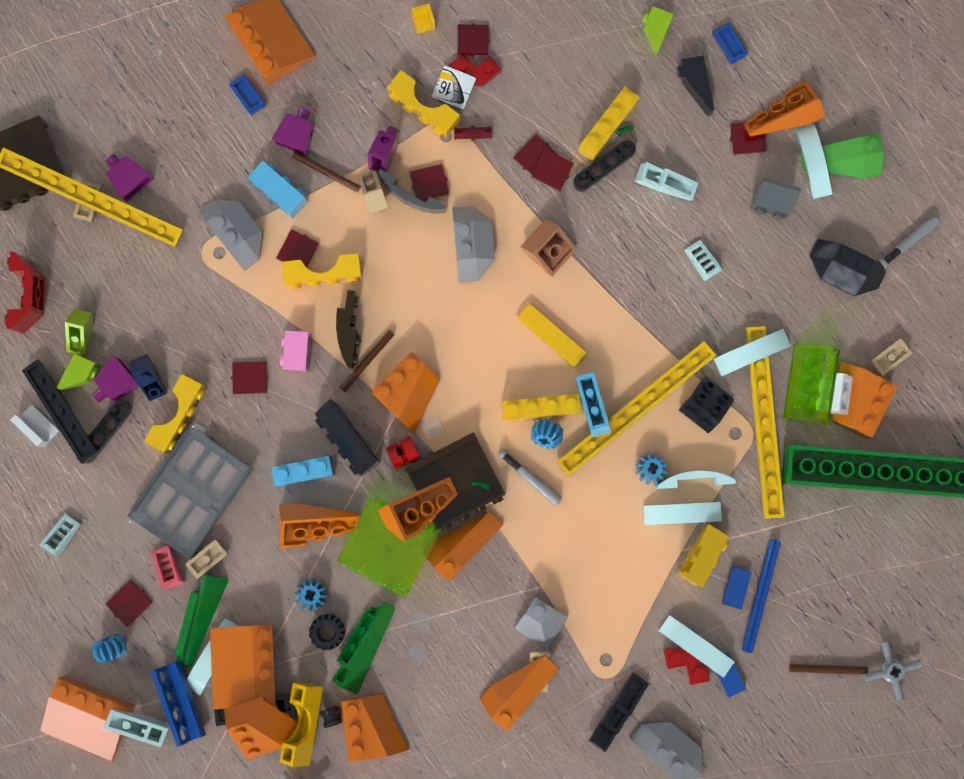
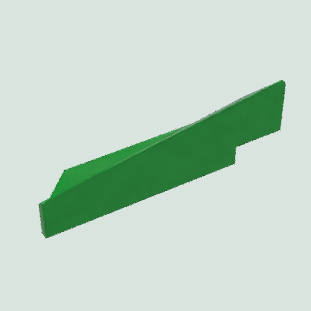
M204 574L200 592L192 591L190 593L176 647V661L180 660L184 667H192L229 581L227 578Z
M384 601L381 606L377 608L370 607L364 612L337 659L342 666L332 681L342 689L354 694L359 693L395 611L393 605Z

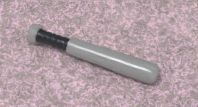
M935 215L927 219L899 243L895 250L890 252L885 258H880L877 261L879 265L886 269L888 264L898 255L903 254L940 224V219Z
M504 448L498 455V458L505 460L510 466L515 468L516 472L553 505H558L562 497L523 464L521 465L507 453L508 450Z

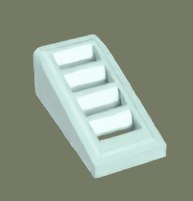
M701 240L684 250L704 282L722 271L718 262ZM699 247L701 251L693 255L692 251ZM701 254H704L705 257L699 261L696 259ZM708 260L709 263L702 267L701 263ZM712 266L713 269L707 273L705 270Z
M65 513L40 545L58 558L81 524ZM65 521L73 526L72 529L64 525ZM61 528L68 532L66 536L59 531ZM56 534L63 539L61 542L54 538ZM51 541L57 544L58 546L56 548L51 546Z

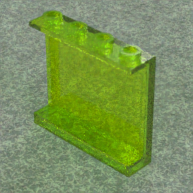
M375 498V500L370 499L337 562L406 598L439 535L436 534L437 530L427 525L422 533L403 542L386 528L378 510L383 508L386 503L378 498Z

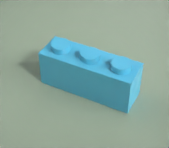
M262 161L248 176V179L293 219L308 203L305 198L306 194L299 187L295 189L291 186V180L285 175L281 177L274 165L271 163L267 165Z
M592 372L575 377L592 437L610 433L611 429L595 373Z
M331 456L271 467L275 487L335 476Z

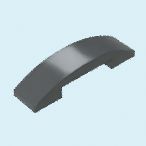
M381 169L379 170V176L385 187L401 202L414 209L428 213L443 214L447 211L446 205L431 197L425 203L396 187L398 184L397 178Z

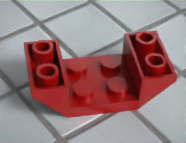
M10 251L7 267L9 271L22 277L24 292L21 296V306L23 309H7L4 324L6 329L24 334L44 316L45 277L27 258Z

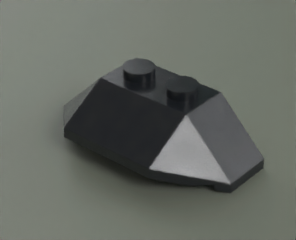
M817 239L809 255L820 280L853 296L879 289L886 274V271L876 260L837 242Z

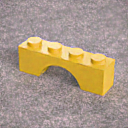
M400 70L387 86L388 96L397 103L399 101L402 103L403 108L410 114L415 113L419 121L424 125L428 123L432 126V130L437 135H443L447 138L454 130V127L460 123V115L446 104L436 108H429L419 103L415 97L416 81Z
M625 86L579 145L578 152L591 162H594L616 129L637 106L640 97Z
M358 253L339 255L335 266L323 273L310 271L302 260L282 262L284 285L290 286V289L301 288V285L309 284V287L320 286L321 282H328V285L339 284V280H347V283L357 282L358 278H362L360 255Z
M181 374L172 390L179 404L176 416L167 424L153 425L144 442L164 453H169L177 443L176 439L179 434H183L185 431L187 419L194 415L197 401L204 397L206 386Z
M579 394L502 401L503 422L537 417L578 415L581 413Z
M310 682L293 683L290 703L297 709L298 722L293 734L282 743L280 763L291 767L310 766L323 686Z

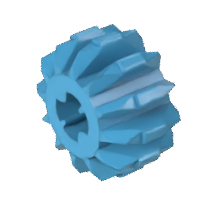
M547 418L545 420L539 419L531 428L530 439L534 441V444H539L541 447L555 449L563 440L564 429L560 427V424L554 423V420L549 421Z
M646 453V459L642 456L639 457L642 464H635L636 467L641 468V470H637L635 473H642L643 475L639 480L643 481L647 478V485L651 483V479L653 484L657 485V478L660 481H664L661 473L668 474V471L663 470V467H667L668 463L661 464L664 457L662 456L657 460V453H654L652 458L650 453ZM650 463L656 467V470L653 471L654 474L647 470L650 467Z
M311 578L309 585L305 579L303 580L304 586L297 585L301 592H295L294 595L300 596L296 603L303 602L301 609L308 605V611L311 612L313 606L316 610L320 609L318 603L325 605L326 602L321 598L328 597V594L322 593L327 587H319L322 583L321 580L315 585V579ZM309 590H311V592L314 591L316 593V595L313 596L314 600H311L312 597H307V594H309Z
M120 634L110 635L95 642L91 647L92 653L97 662H109L125 654L127 643Z

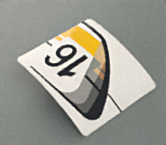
M444 66L432 97L464 109L476 78Z

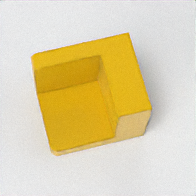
M430 4L411 9L417 34L435 29V20Z

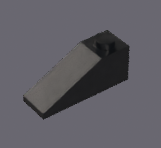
M704 55L681 59L679 66H677L678 78H681L682 84L707 116H711L714 111Z

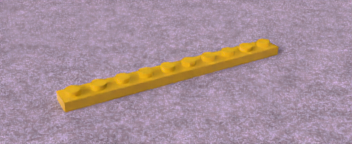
M2 148L0 168L171 246L177 247L184 231L183 229L13 151Z
M766 326L745 328L747 344L767 336ZM769 356L749 364L764 519L785 517Z
M703 341L609 418L610 433L592 437V434H590L559 459L557 464L568 477L571 476L717 355Z

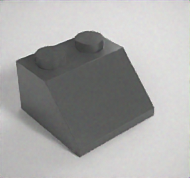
M763 178L755 187L750 209L755 210L754 212L757 214L765 215L767 213L773 215V218L786 219L792 213L801 188Z

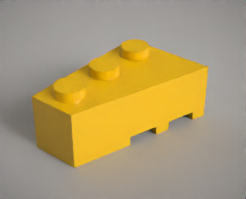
M705 524L676 574L694 585L704 588L713 568L719 561L721 552L729 544V541H727L729 536L713 526Z

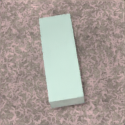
M648 162L640 164L634 181L656 191L689 201L693 200L698 186V182L667 168L661 169Z

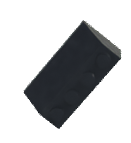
M328 400L315 413L317 417L315 419L316 423L321 429L325 428L327 430V438L332 444L336 443L340 448L338 453L344 460L346 458L351 463L349 468L355 475L363 476L380 463L334 400Z

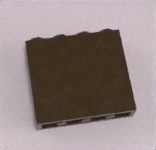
M39 115L0 131V153L2 148H6L65 175L46 128L48 126ZM0 168V211L10 210L13 208V205L29 202L30 198L43 196L49 191V189Z
M474 432L405 467L417 491L448 477L453 482L458 495L433 520L436 530L441 528L444 531L452 527L451 522L458 519L460 523L469 518V513L475 511L477 514L487 509L486 504L490 502L496 504L504 500L502 496L505 495V492ZM471 481H484L487 485H490L489 490L485 489L483 486H473Z

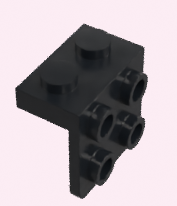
M704 377L692 395L681 405L679 411L709 434L721 422L734 402V398L709 378Z

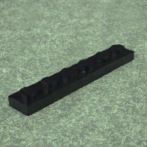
M37 359L24 368L22 372L80 463L86 464L100 454L42 362Z

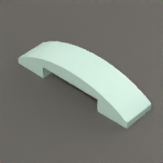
M814 122L809 125L795 127L809 177L808 182L812 198L817 199L832 195L826 160Z
M781 329L713 360L720 375L723 376L790 347L791 344L784 329Z
M690 471L670 476L655 486L656 489L678 488L677 480L712 478L713 485L736 484V480L718 472Z
M721 502L643 506L645 525L722 521Z
M670 615L659 629V632L723 678L735 662Z
M225 618L218 628L240 626ZM210 641L187 678L190 690L201 696L211 680Z

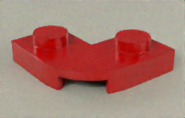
M460 55L449 64L450 68L475 77L476 80L473 86L481 87L495 78L502 70L490 55L476 67L465 55Z
M676 646L663 649L667 669L686 666L690 685L710 681L707 665L682 647Z

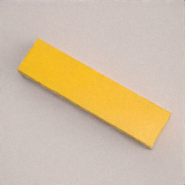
M530 303L517 317L520 322L573 368L587 354Z

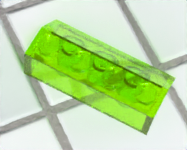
M794 344L783 419L829 425L840 354L839 349L830 345Z

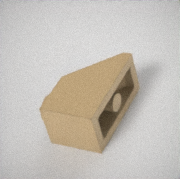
M376 171L358 176L369 212H380L388 208Z

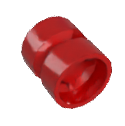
M410 436L401 440L399 445L394 443L386 447L396 470L406 466V462L412 463L421 459Z

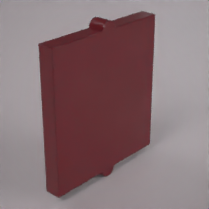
M474 23L471 25L458 24V55H471L472 57L475 55H488V25H475Z
M744 123L730 124V141L732 142L733 155L766 152V134L750 136L743 125Z
M535 134L513 158L523 167V170H527L532 175L536 167V161L539 160L544 148L555 154L557 153L549 146L548 142L545 143Z
M544 148L539 160L536 161V167L531 177L561 191L565 181L569 178L568 174L574 163Z
M442 164L410 172L413 183L412 189L415 191L416 198L421 201L428 200L429 197L436 198L449 194L446 183L447 177L444 175Z
M291 229L276 259L282 262L302 260L307 267L319 243L308 238L306 234L302 235Z
M266 361L232 363L231 380H233V394L267 393L268 376L266 375Z
M130 580L106 605L114 613V617H118L128 627L152 602L143 593L144 590H140Z

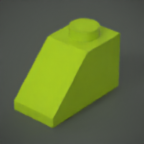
M652 6L651 11L646 12L642 22L646 23L643 30L653 53L658 54L674 14Z
M73 309L66 319L67 352L86 356L93 331V315L91 312Z
M74 353L57 388L68 391L91 383L100 372V365Z

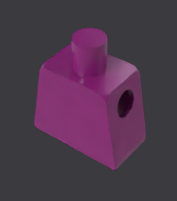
M300 107L297 116L289 113L286 114L272 137L274 144L308 157L314 133V125L308 121L311 112Z
M388 126L386 132L382 130L378 132L368 152L369 169L379 172L380 169L388 172L397 150L396 135L398 130L395 127Z
M113 154L106 160L111 166L106 174L120 197L126 202L154 179L147 171L127 156L120 160Z
M113 356L94 378L99 388L92 393V396L98 402H101L107 396L110 400L117 401L139 388V385L121 359Z

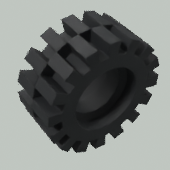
M325 614L319 616L311 623L309 628L311 643L315 644L316 648H321L324 651L338 647L345 637L344 623L336 615ZM326 624L331 625L335 631L333 638L329 640L323 639L320 635L321 627Z

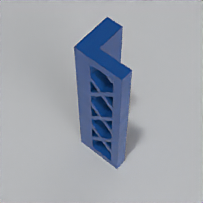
M180 660L151 671L176 746H182L191 740L205 736L206 732ZM160 672L163 673L165 679L164 682L161 681L159 675ZM167 692L170 693L171 701L167 698ZM174 711H176V713H177V716H178L177 720L174 718V715H173V712H174ZM180 729L183 730V733L185 735V739L183 740L180 735Z

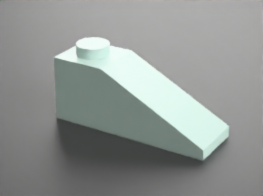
M111 709L103 729L161 747L168 731V722L147 715Z

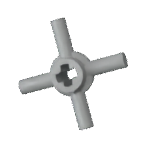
M889 641L881 642L886 661L883 662L880 670L863 674L864 681L884 678L892 683L896 700H904L900 680L904 677L906 671L921 668L922 662L921 660L902 664L900 661L893 659Z

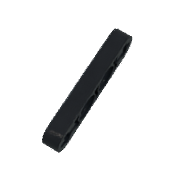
M629 140L621 142L577 174L573 181L574 188L580 192L588 190L632 158L636 151L635 144ZM624 146L626 148L631 147L630 154L625 152L620 157L619 154L623 152ZM609 156L616 157L617 163L615 165L607 163ZM594 167L601 168L602 174L600 176L592 174ZM588 172L590 178L586 180L585 186H579V178L581 180H584L585 178H587L586 173Z
M124 400L116 401L90 433L89 437L93 443L95 435L100 434L103 437V442L100 445L94 443L99 452L104 449L131 414L132 407L129 402ZM119 405H121V406L126 405V406L124 407V409L126 410L125 413H123V412H120V413H119V411H120V409L118 408ZM113 413L116 415L119 413L117 417L112 416ZM108 419L115 421V426L111 430H108L105 426ZM95 456L93 459H91V460L88 461L87 463H88V464H89V463H92V462L96 459L97 456Z

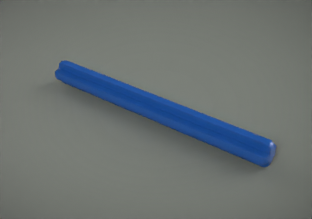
M771 539L769 541L742 646L744 652L752 653L754 650L781 542Z

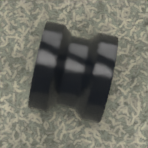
M339 706L320 712V716L324 719V728L343 722L338 714Z

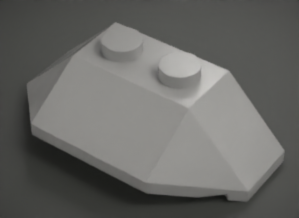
M213 200L199 210L208 225L244 271L260 260L262 231L239 201Z
M471 206L452 208L459 283L478 281L495 260L492 221Z
M641 723L631 735L630 739L675 779H700L703 775L701 747L673 723Z

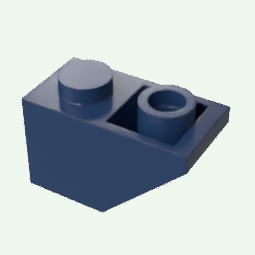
M148 354L129 361L131 375L149 402L167 394L160 375Z

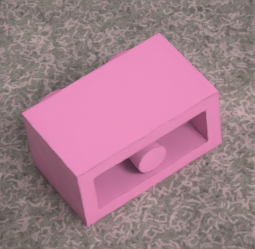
M285 331V335H282L281 345L284 347V354L280 356V365L283 366L284 370L309 372L311 333Z

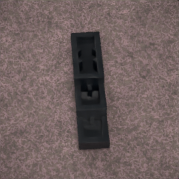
M633 672L610 704L588 741L603 752H606L614 737L619 734L627 718L633 713L649 683Z

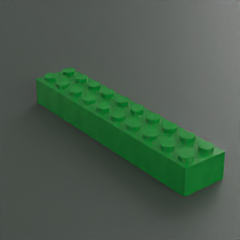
M786 445L784 446L782 484L964 499V459Z

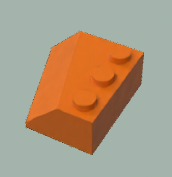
M411 351L371 393L414 434L440 379Z
M839 362V373L850 375L853 377L848 415L832 414V422L865 439L873 438L898 386L864 368Z
M383 693L343 698L341 704L348 762L388 757L409 750Z
M263 696L224 709L226 730L246 760L281 749L282 743L293 734L298 722L297 719H291L290 714L287 712L282 713L279 711L275 704Z

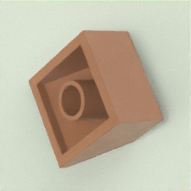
M547 219L520 246L529 258L550 276H553L577 249L562 229Z

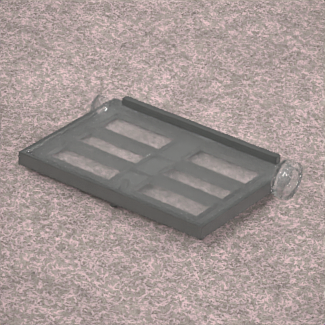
M195 420L181 435L127 515L130 518L128 522L137 528L141 525L189 560L193 558L254 469L208 437L207 434L210 430Z

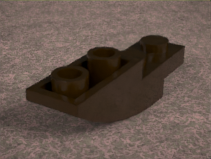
M353 290L347 291L345 309L337 308L336 314L338 344L342 357L349 369H353L354 365L358 363L356 348L357 346L360 347L361 335H359L358 330L352 329V326L355 327L357 319L354 311L359 306V297L356 291Z

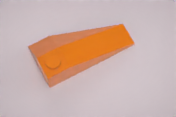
M805 81L784 93L785 97L779 101H773L771 103L772 107L766 111H760L743 125L750 136L809 125L826 116L820 98L809 83Z
M448 477L390 503L378 511L386 528L404 542L422 533L425 527L436 518L441 510L458 493L451 478Z
M299 503L280 504L278 515L280 549L306 546V542L316 540L319 542L326 536H339L356 531L359 526V513Z
M489 511L436 538L422 554L449 582L503 524Z
M544 655L525 665L524 668L515 673L513 672L504 679L493 683L480 697V700L490 717L507 732L560 667Z

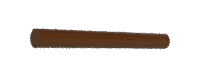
M296 151L293 152V159L351 190L359 192L360 185Z
M390 330L341 384L339 388L342 391L346 392L392 339L394 334Z
M789 664V672L860 675L869 672L868 667Z

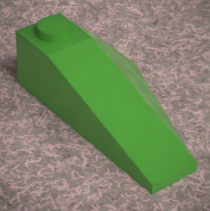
M880 133L822 146L828 173L838 174V176H852L858 179L882 175L884 151ZM801 151L800 157L803 166V171H807L803 154Z

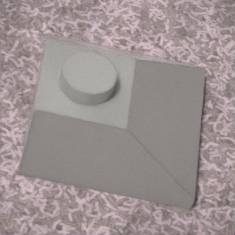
M535 595L514 628L547 650L568 616Z

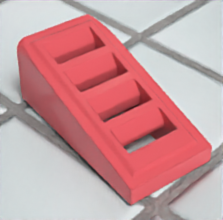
M169 545L151 552L162 588L168 590L184 583L176 558ZM164 554H168L167 557H165V558H163V559H159V556H162V555H164ZM170 561V564L162 567L163 563ZM172 569V572L165 574V571Z

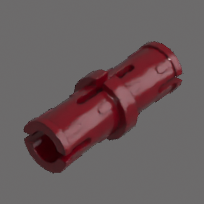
M471 125L468 128L454 127V140L471 139V141H475V139H492V126L475 127V125Z

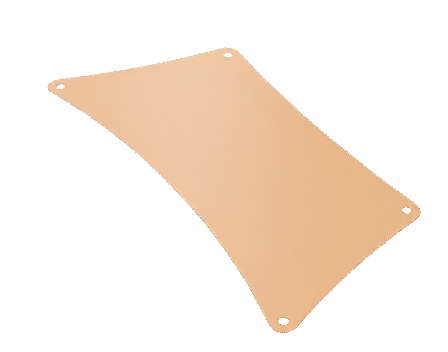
M430 125L418 131L397 145V150L387 172L397 178L398 184L396 187L416 197L415 191L412 189L413 183L410 172L442 164L444 175L447 177L446 183L449 194L433 199L446 205L447 211L443 214L423 212L401 202L385 187L379 173L376 172L388 208L380 212L370 213L362 188L357 193L334 181L305 196L308 203L293 219L279 208L254 220L262 231L260 260L245 271L229 253L217 235L209 239L204 244L201 252L202 260L209 268L273 308L301 331L311 333V338L346 367L347 365L342 357L337 339L336 314L337 308L345 309L347 291H356L359 297V306L354 311L357 319L355 327L352 326V329L358 330L359 335H361L360 347L357 346L356 348L358 363L354 365L353 369L349 370L352 372L388 330L394 334L392 339L359 375V378L372 390L411 351L440 379L415 433L433 452H436L474 432L505 492V495L502 496L504 500L496 504L490 502L485 505L487 508L485 509L486 513L490 511L503 524L499 530L520 556L550 599L554 608L568 616L564 625L590 670L597 677L603 679L613 678L624 667L640 628L669 572L698 524L645 525L643 506L713 502L723 486L713 485L712 478L677 480L678 488L656 489L652 479L649 485L646 484L647 478L643 481L639 480L643 474L635 473L637 470H641L635 464H642L639 460L640 456L646 459V453H650L652 458L653 454L657 453V460L662 456L664 457L661 464L668 463L667 467H663V470L668 471V474L661 473L664 479L690 471H712L730 476L752 445L754 432L750 423L731 406L721 422L708 434L681 413L679 408L692 395L701 381L693 374L568 477L557 464V461L591 434L575 377L592 372L595 373L607 419H609L678 363L679 360L625 310L572 255L553 276H550L529 258L520 246L537 229L542 221L500 176L471 139L454 140V130L451 132L452 139L449 142H443ZM368 163L343 177L360 185L358 176L373 172L374 170L369 169ZM471 206L492 221L495 260L478 281L459 283L452 208ZM292 229L302 235L306 234L308 238L319 243L307 266L310 271L316 273L327 272L335 266L339 255L358 253L360 255L362 278H358L357 282L347 283V280H339V284L328 285V282H321L320 286L309 287V284L301 285V288L290 289V286L284 285L282 261L276 259ZM215 248H224L226 251L225 257L222 259L215 258ZM529 303L587 353L575 368L517 319ZM579 394L581 413L578 415L537 417L503 422L502 401ZM547 418L549 421L554 420V423L560 424V427L564 429L563 440L555 449H546L539 444H534V441L530 439L531 428L539 419L545 420ZM733 427L741 430V437L737 440H733L729 436V431ZM504 448L508 450L507 453L521 465L523 464L562 497L558 505H553L521 477L515 468L510 466L505 460L498 458V455ZM650 463V467L647 470L654 474L653 471L656 470V467ZM604 653L612 657V663L609 666H603L600 663V657Z

